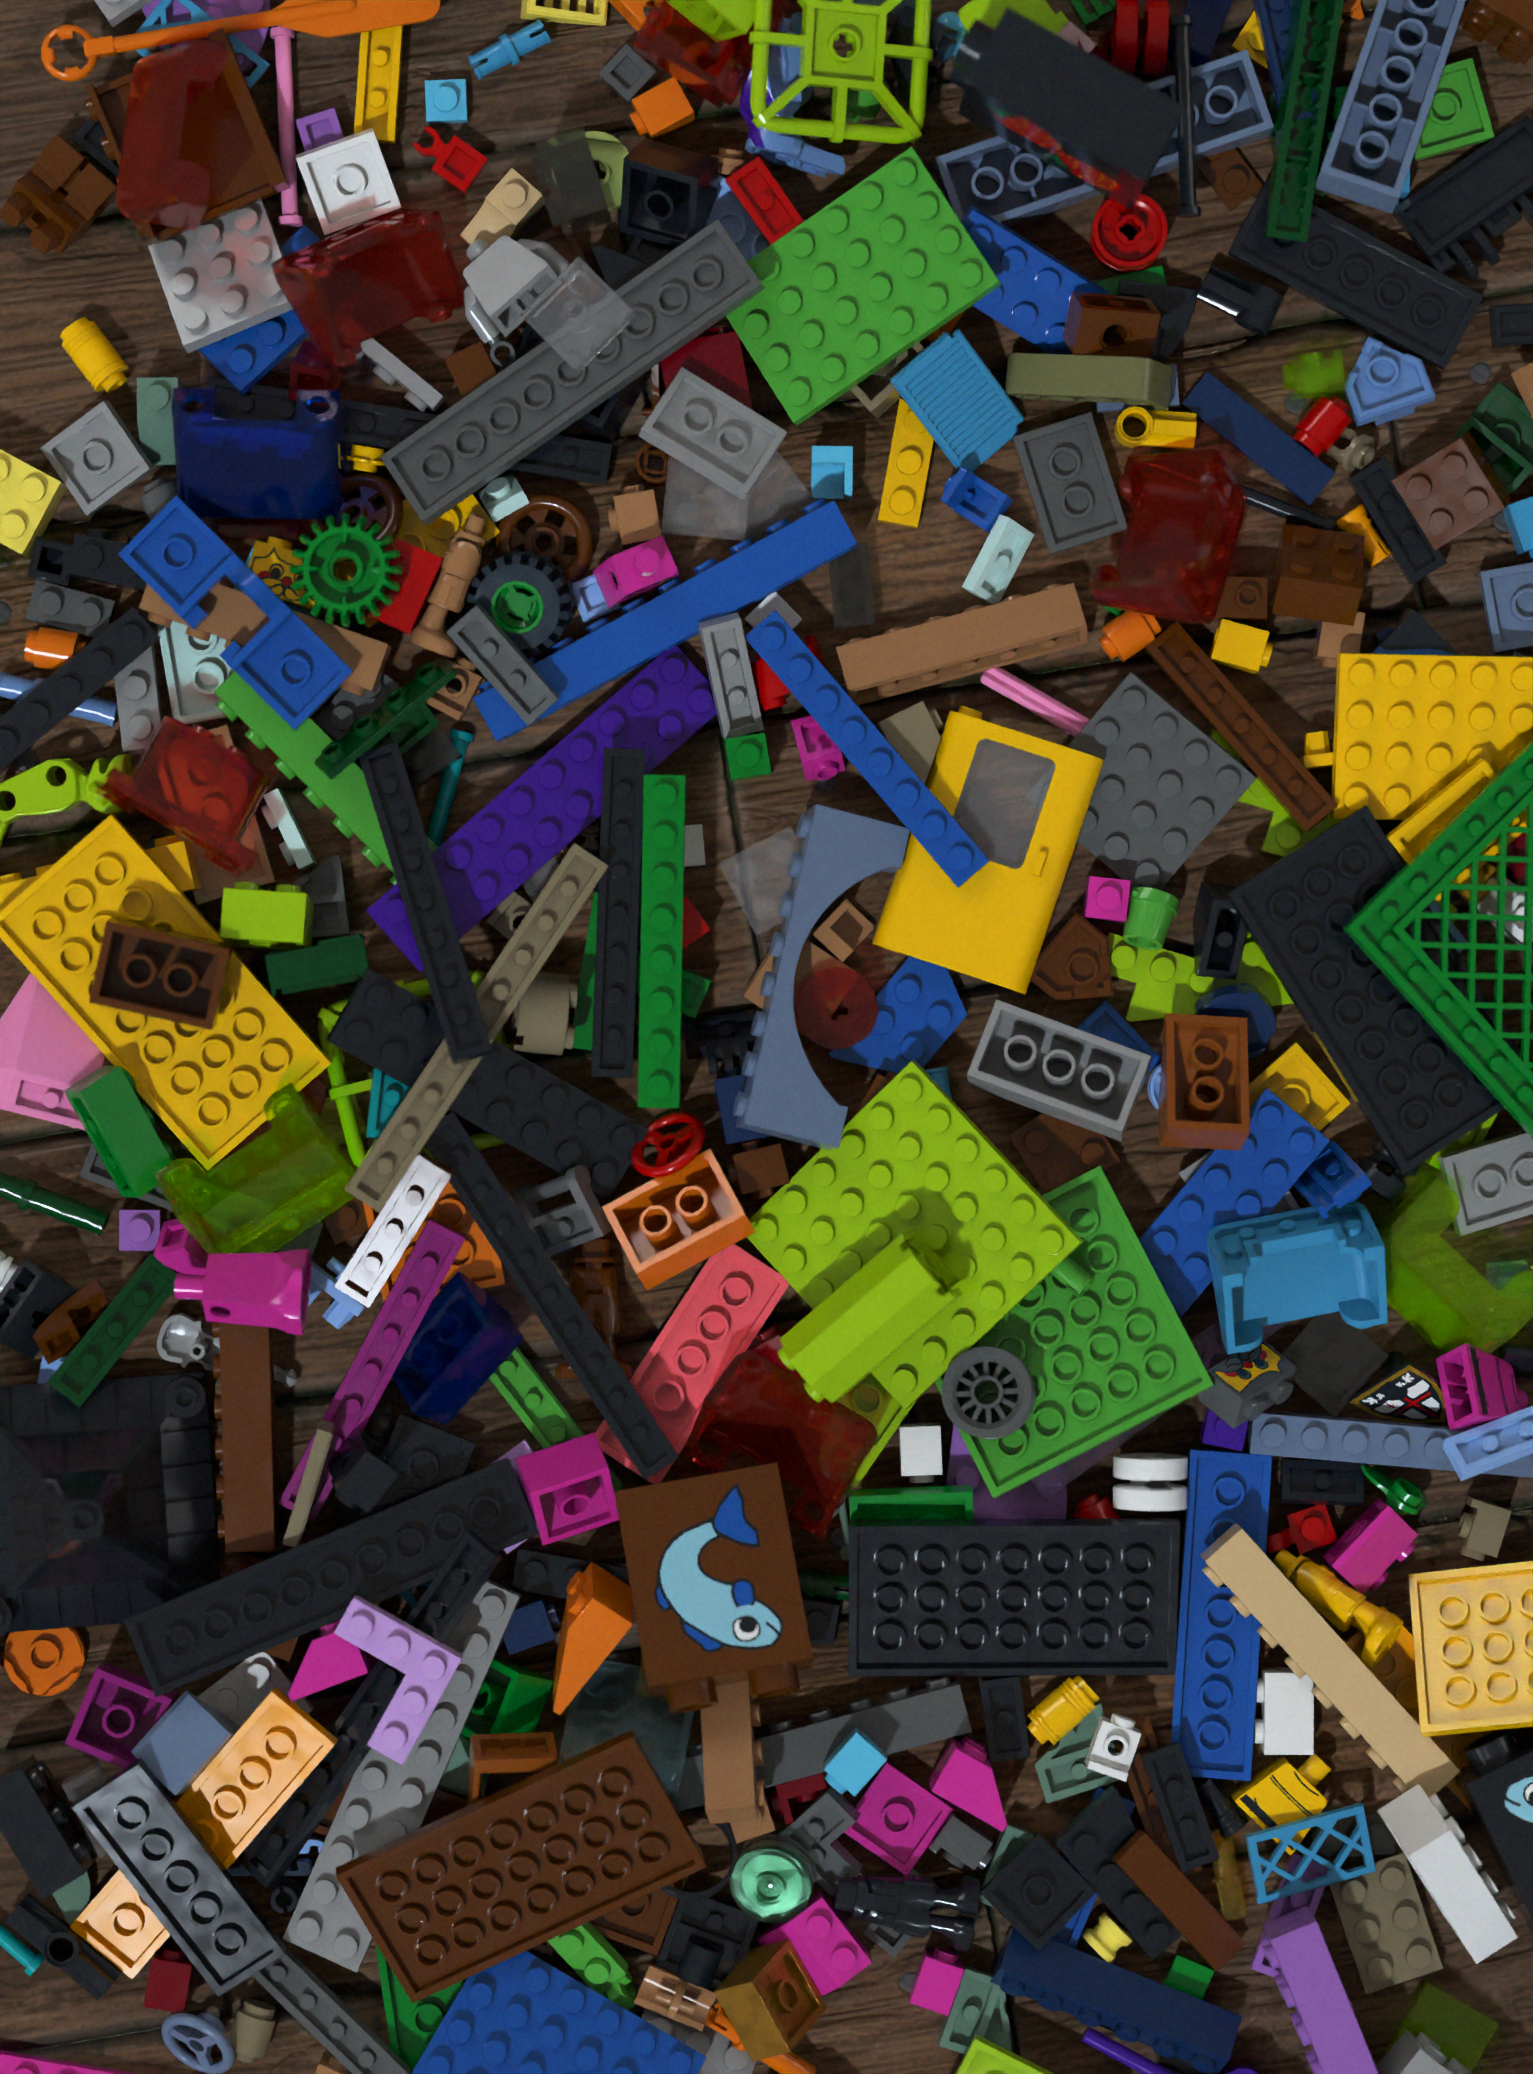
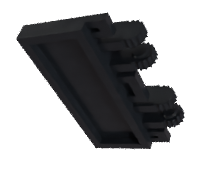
M1525 116L1395 207L1393 216L1440 275L1452 269L1456 263L1471 281L1479 276L1477 265L1462 248L1469 241L1473 243L1484 260L1493 266L1501 260L1494 246H1492L1491 242L1480 230L1481 226L1487 230L1493 239L1521 221L1522 216L1533 228V205L1529 201L1533 197V122L1528 116Z

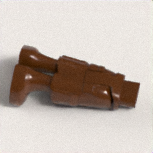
M594 1239L577 1246V1258H572V1263L575 1265H573L571 1270L569 1289L627 1378H632L633 1368L631 1364L620 1358L616 1348L615 1335H620L621 1332H624V1309L622 1302H619L616 1270L614 1265H611L615 1263V1258L610 1257V1239ZM566 1360L557 1365V1379H578Z

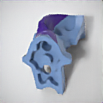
M796 12L792 14L791 19L784 18L780 20L777 33L801 35L802 13ZM770 45L767 105L799 78L800 48ZM751 67L743 84L739 112L749 127L745 150L766 160L767 163L791 167L823 178L828 177L830 173L844 175L846 168L844 157L821 150L804 141L800 135L775 133L764 129L762 126L760 128L755 126L751 121L754 117L750 106ZM814 86L804 88L775 115L793 117V114L811 98Z

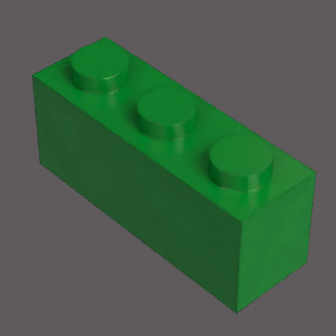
M103 1065L64 1090L121 1196L140 1198L178 1173L172 1162L174 1154L169 1145L157 1135L153 1127L155 1125L154 1117L150 1110L138 1100L134 1092L136 1085L131 1075L120 1066Z

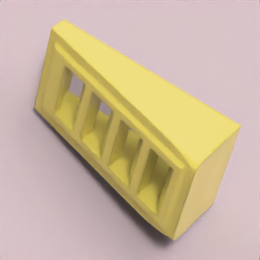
M522 0L520 18L533 21L539 18L543 22L605 26L608 0H594L593 14L586 13L587 0H577L576 11L569 10L570 0H560L559 9L553 8V0H543L542 6H536V0Z

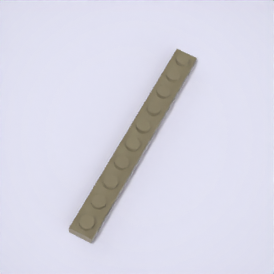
M573 843L475 991L490 1043L493 1042L608 868L607 864ZM444 1038L344 1190L380 1213L482 1057L453 1065Z

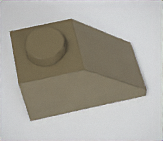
M921 701L880 721L878 727L882 735L925 784L941 739L938 730L944 728L935 707L926 708L924 702Z

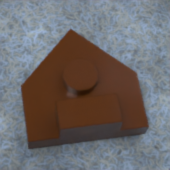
M1076 912L1038 957L1031 981L1054 1001L1113 996L1108 937Z

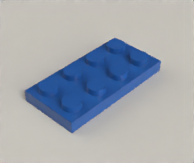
M972 205L961 222L1002 283L1000 287L972 306L1045 352L1068 355L1071 350L1062 336L1072 292L1109 295L1108 290Z
M306 225L301 227L280 247L302 306L198 349L242 396L362 286L360 279Z

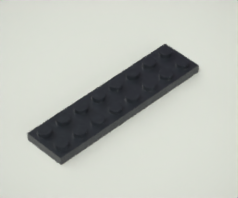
M366 968L326 1041L411 1089L445 1036L435 1006L371 969ZM493 1040L491 1046L494 1053L481 1058L448 1110L453 1111L454 1114L562 1175H565L569 1168L583 1165L590 1174V1187L592 1191L610 1201L632 1161L633 1147L636 1143L644 1140L649 1129Z

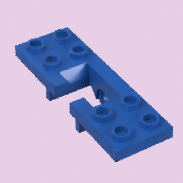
M175 496L118 554L194 630L210 616L198 604L227 575L271 620L243 648L233 641L219 656L295 731L354 673L178 496Z

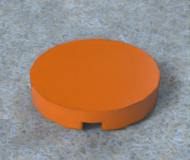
M75 1627L11 1632L5 1643L3 1654L4 1667L10 1680L21 1691L37 1696H54L67 1690L80 1677L86 1662L85 1644L80 1632Z

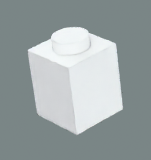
M939 1422L901 1423L899 1425L901 1476H909L910 1483L934 1482V1475H943L941 1425Z

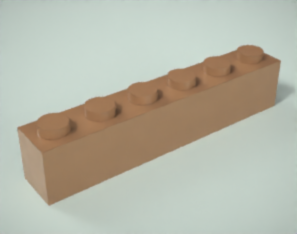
M1074 583L1066 585L1052 584L1043 588L1041 592L1026 596L1021 594L1011 595L1000 603L985 607L983 605L971 606L962 613L949 617L934 616L925 620L923 624L908 628L893 627L882 635L868 639L863 637L853 638L845 642L844 645L836 647L847 694L857 705H862L987 671L991 668H998L1088 643V633Z
M148 584L139 605L140 609L149 612L148 621L167 628L171 627L172 621L186 625L188 627L185 634L209 642L211 635L226 640L224 648H227L233 641L243 648L271 620L245 593L221 584H217L198 604L210 616L196 630L192 629ZM292 610L354 671L341 685L340 689L364 697L366 690L376 693L392 646Z

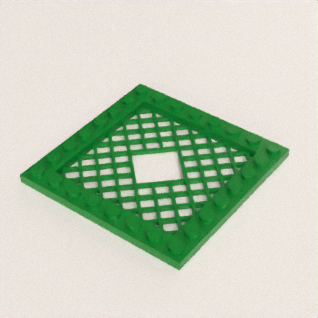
M1532 739L1343 929L1533 1139V1072L1529 1069L1533 1068V1062H1529V1041L1533 1039V1033H1530V1010H1533V1004H1530L1531 980H1533V974H1531L1533 920ZM1527 807L1526 827H1507ZM1507 833H1526V857L1506 856ZM1498 836V856L1479 855ZM1478 861L1498 862L1497 885L1478 884ZM1506 862L1525 863V886L1506 885ZM1470 864L1469 884H1450ZM1450 890H1469V914L1449 913ZM1478 891H1497L1496 914H1477ZM1505 891L1525 892L1524 915H1505ZM1441 893V913L1422 912ZM1421 918L1440 919V942H1420ZM1449 919L1468 920V943L1448 942ZM1477 920L1496 921V944L1476 943ZM1505 921H1524L1523 945L1504 944ZM1411 922L1412 938L1404 930ZM1421 948H1440L1439 968ZM1448 949H1468L1467 972H1448ZM1476 949L1495 950V973H1476ZM1504 950L1523 951V974L1503 973ZM1448 978H1467L1466 998ZM1475 979H1495L1494 1003L1475 1002ZM1503 979L1522 980V1003H1503ZM1475 1008L1494 1009V1028L1490 1026ZM1503 1009H1522L1521 1033L1502 1032ZM1502 1038L1521 1039V1058L1517 1056Z

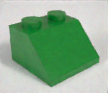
M496 1655L462 1735L470 1739L471 1734L534 1733L553 1681L527 1666Z

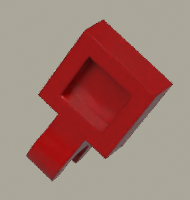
M1312 1504L1284 1514L1287 1526L1267 1533L1266 1551L1273 1553L1294 1544L1296 1552L1302 1554L1338 1541L1326 1505Z

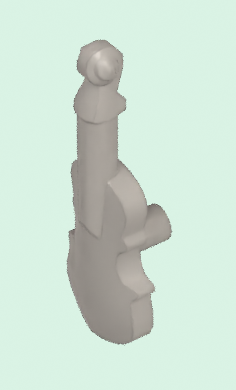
M175 1313L166 1319L160 1329L157 1338V1351L164 1360L180 1363L183 1368L189 1362L195 1361L201 1363L205 1370L213 1371L214 1354H220L219 1338H213L212 1333L207 1332L203 1328V1320H195L184 1313ZM274 1364V1381L281 1382L285 1388L296 1385L298 1377L294 1369L284 1371Z

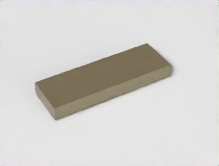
M323 1419L319 1421L282 1543L284 1545L296 1547L300 1544L335 1426L333 1422Z

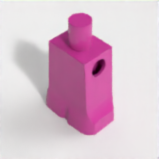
M296 1249L277 1253L208 1254L205 1275L176 1274L174 1283L175 1299L202 1300L205 1318L209 1322L272 1327L286 1333L304 1335L312 1280L309 1249Z

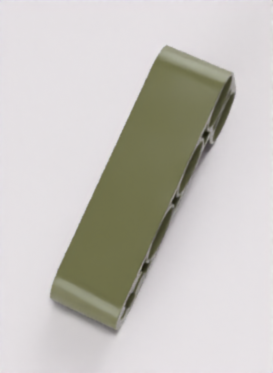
M1009 353L1005 392L1009 397L1018 399L1125 403L1148 410H1169L1174 368L1152 359L1140 357Z

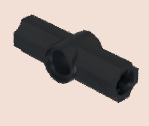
M30 1892L5 1920L7 1924L43 1953L44 1959L49 1965L62 1969L97 2000L106 1993L122 1973L119 1968L70 1928L71 1925L66 1924ZM59 1937L70 1940L74 1948L73 1953L70 1955L58 1953L54 1946V1940Z

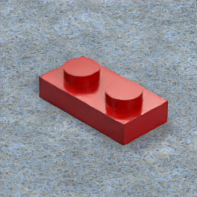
M759 156L725 179V183L769 246L804 222Z

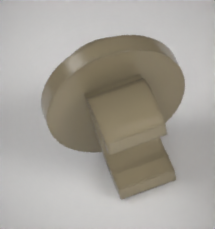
M1346 428L1343 434L1351 441L1349 447L1341 450L1333 445L1329 450L1336 460L1342 462V466L1346 471L1355 473L1359 470H1364L1372 462L1375 456L1374 440L1367 434L1358 436L1354 430Z

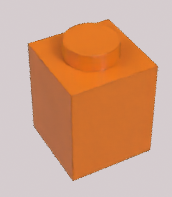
M675 76L631 100L634 112L629 114V117L640 137L647 133L650 140L657 141L695 120L694 111Z

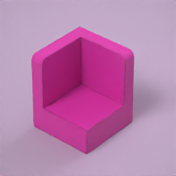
M193 1214L163 1222L153 1256L177 1274L205 1275L208 1254L221 1253L224 1241Z

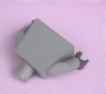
M506 235L498 238L491 246L484 239L475 240L467 249V257L472 263L463 271V276L469 284L464 290L465 316L482 342L489 343L491 346V359L501 367L504 366L497 358V352L500 348L508 347L515 359L517 358V352L510 343L502 341L498 334L501 332L505 337L508 336L563 286V283L560 281L561 278L568 283V294L574 300L580 301L583 298L572 287L575 281H583L590 289L592 288V281L589 275L584 272L574 273L570 269L572 265L547 242L521 239L516 242Z

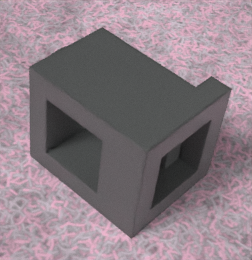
M954 1810L929 1844V1849L934 1853H937L940 1847L943 1848L945 1851L942 1856L960 1869L966 1864L971 1869H977L981 1872L994 1854V1851L990 1849L993 1845L991 1836Z

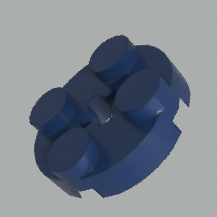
M1246 982L1239 985H1227L1217 988L1207 995L1200 997L1195 1003L1194 1015L1247 1018L1248 1061L1259 1056L1267 1048L1266 1042L1270 1039L1271 1035L1274 1036L1276 1031V1019L1272 1005L1267 997L1260 993L1252 983Z

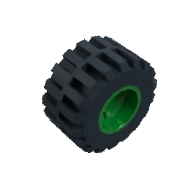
M519 549L495 557L474 578L471 584L473 586L472 590L467 596V602H470V608L467 610V613L480 604L524 655L531 654L534 656L541 653L545 648L552 646L565 632L574 614L572 613V607L575 605V596H571L570 590L573 588L571 579H565L563 575L565 569L560 564L556 567L551 562L552 557L547 554L543 556L536 555V550L527 549L525 552H520Z

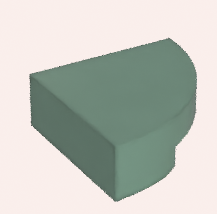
M89 1869L84 1875L52 1893L69 1925L76 1920L89 1903L92 1890V1877Z

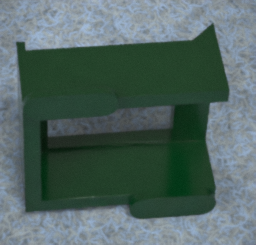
M362 933L317 941L318 946L291 951L275 950L262 953L271 995L276 996V990L279 989L281 995L354 982L356 981L355 976L360 979L366 968L369 969Z

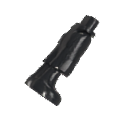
M971 1874L966 1875L962 1878L958 1887L951 1889L936 1888L934 1878L925 1876H867L866 1879L864 1875H858L857 1879L839 1877L834 1909L851 1912L852 1918H861L873 1924L893 1928L894 1931L902 1935L924 1938L925 1935L929 1934V1931H932L950 1939L951 1945L955 1950L967 1952L973 1938L974 1918L965 1915L953 1917L932 1914L930 1908L938 1906L976 1915L979 1905L980 1877Z

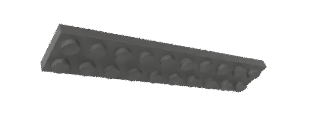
M717 219L387 451L380 458L420 520L427 526L764 290L765 287Z

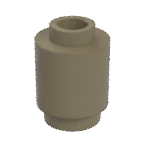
M246 1998L244 1999L243 2006L237 2008L228 2036L233 2046L236 2060L245 2063H255L256 2058H265L277 2020L274 2017L276 2008L273 2005L261 2000Z

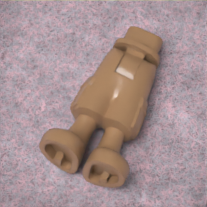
M471 513L465 530L459 529L453 537L444 555L443 569L427 600L430 602V605L419 624L413 630L410 638L412 643L448 657L455 658L458 655L460 648L446 633L448 631L446 621L450 610L458 613L462 612L471 583L478 574L482 560L480 545L481 543L486 544L488 540L481 536L487 518Z

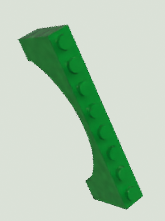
M644 775L638 1107L642 1108L681 1107L682 941L687 779L685 775Z

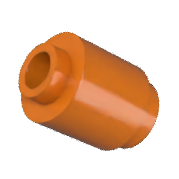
M1143 604L1137 609L1132 606L1101 627L1100 630L1103 637L1098 639L1111 660L1118 657L1124 662L1155 640L1154 636L1162 630L1153 614Z
M40 627L39 630L30 629L26 639L24 658L26 662L34 663V667L56 670L84 647L87 642H81V634L77 632Z

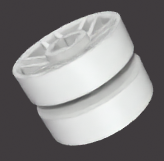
M1122 1453L1113 1455V1477L1130 1480V1483H1120L1113 1486V1508L1133 1511H1177L1187 1509L1188 1488L1184 1485L1170 1483V1481L1183 1480L1188 1477V1456L1169 1453Z

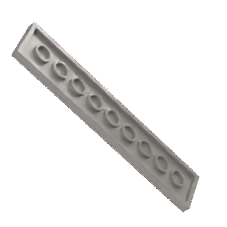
M487 1579L443 1643L463 1654L464 1657L405 1763L401 1765L371 1748L354 1772L283 1936L284 1940L356 1973L360 1970L373 1937L336 1878V1867L422 1827L512 1615L521 1598V1594Z

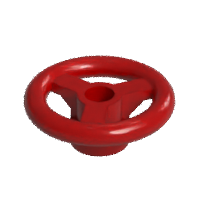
M686 1111L671 1112L655 1119L646 1126L649 1131L644 1140L636 1143L633 1147L631 1154L632 1163L639 1173L647 1177H664L683 1169L697 1156L703 1146L706 1132L702 1120L697 1115ZM688 1124V1126L676 1133H667L665 1135L659 1133V1131L670 1125ZM648 1143L656 1146L659 1152L655 1165H650L644 1160V1150Z

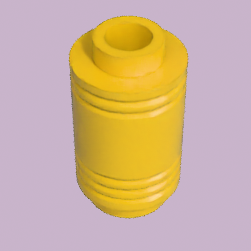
M82 317L62 331L60 334L63 340L62 347L96 392L105 390L107 393H111L126 382L125 374L129 369L128 365L125 364V361L122 360V357L95 321H89L86 317Z
M1079 1675L1073 1679L1068 1677L1062 1685H1059L1058 1688L1040 1702L1031 1713L1027 1714L1032 1722L1026 1727L1042 1745L1048 1740L1055 1745L1077 1726L1084 1717H1087L1091 1710L1096 1708L1094 1704L1100 1698Z

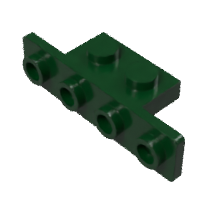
M441 658L424 664L417 671L416 677L403 688H397L389 693L379 708L373 713L359 718L353 725V729L343 738L328 744L314 764L327 777L333 779L367 750L397 742L402 756L440 724L424 702L456 677V671Z

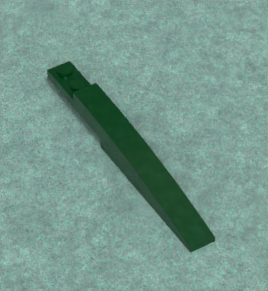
M1293 0L1282 78V92L1276 127L1265 237L1307 243L1344 0ZM1310 90L1314 93V103L1312 102ZM1313 111L1312 118L1297 120L1299 113Z

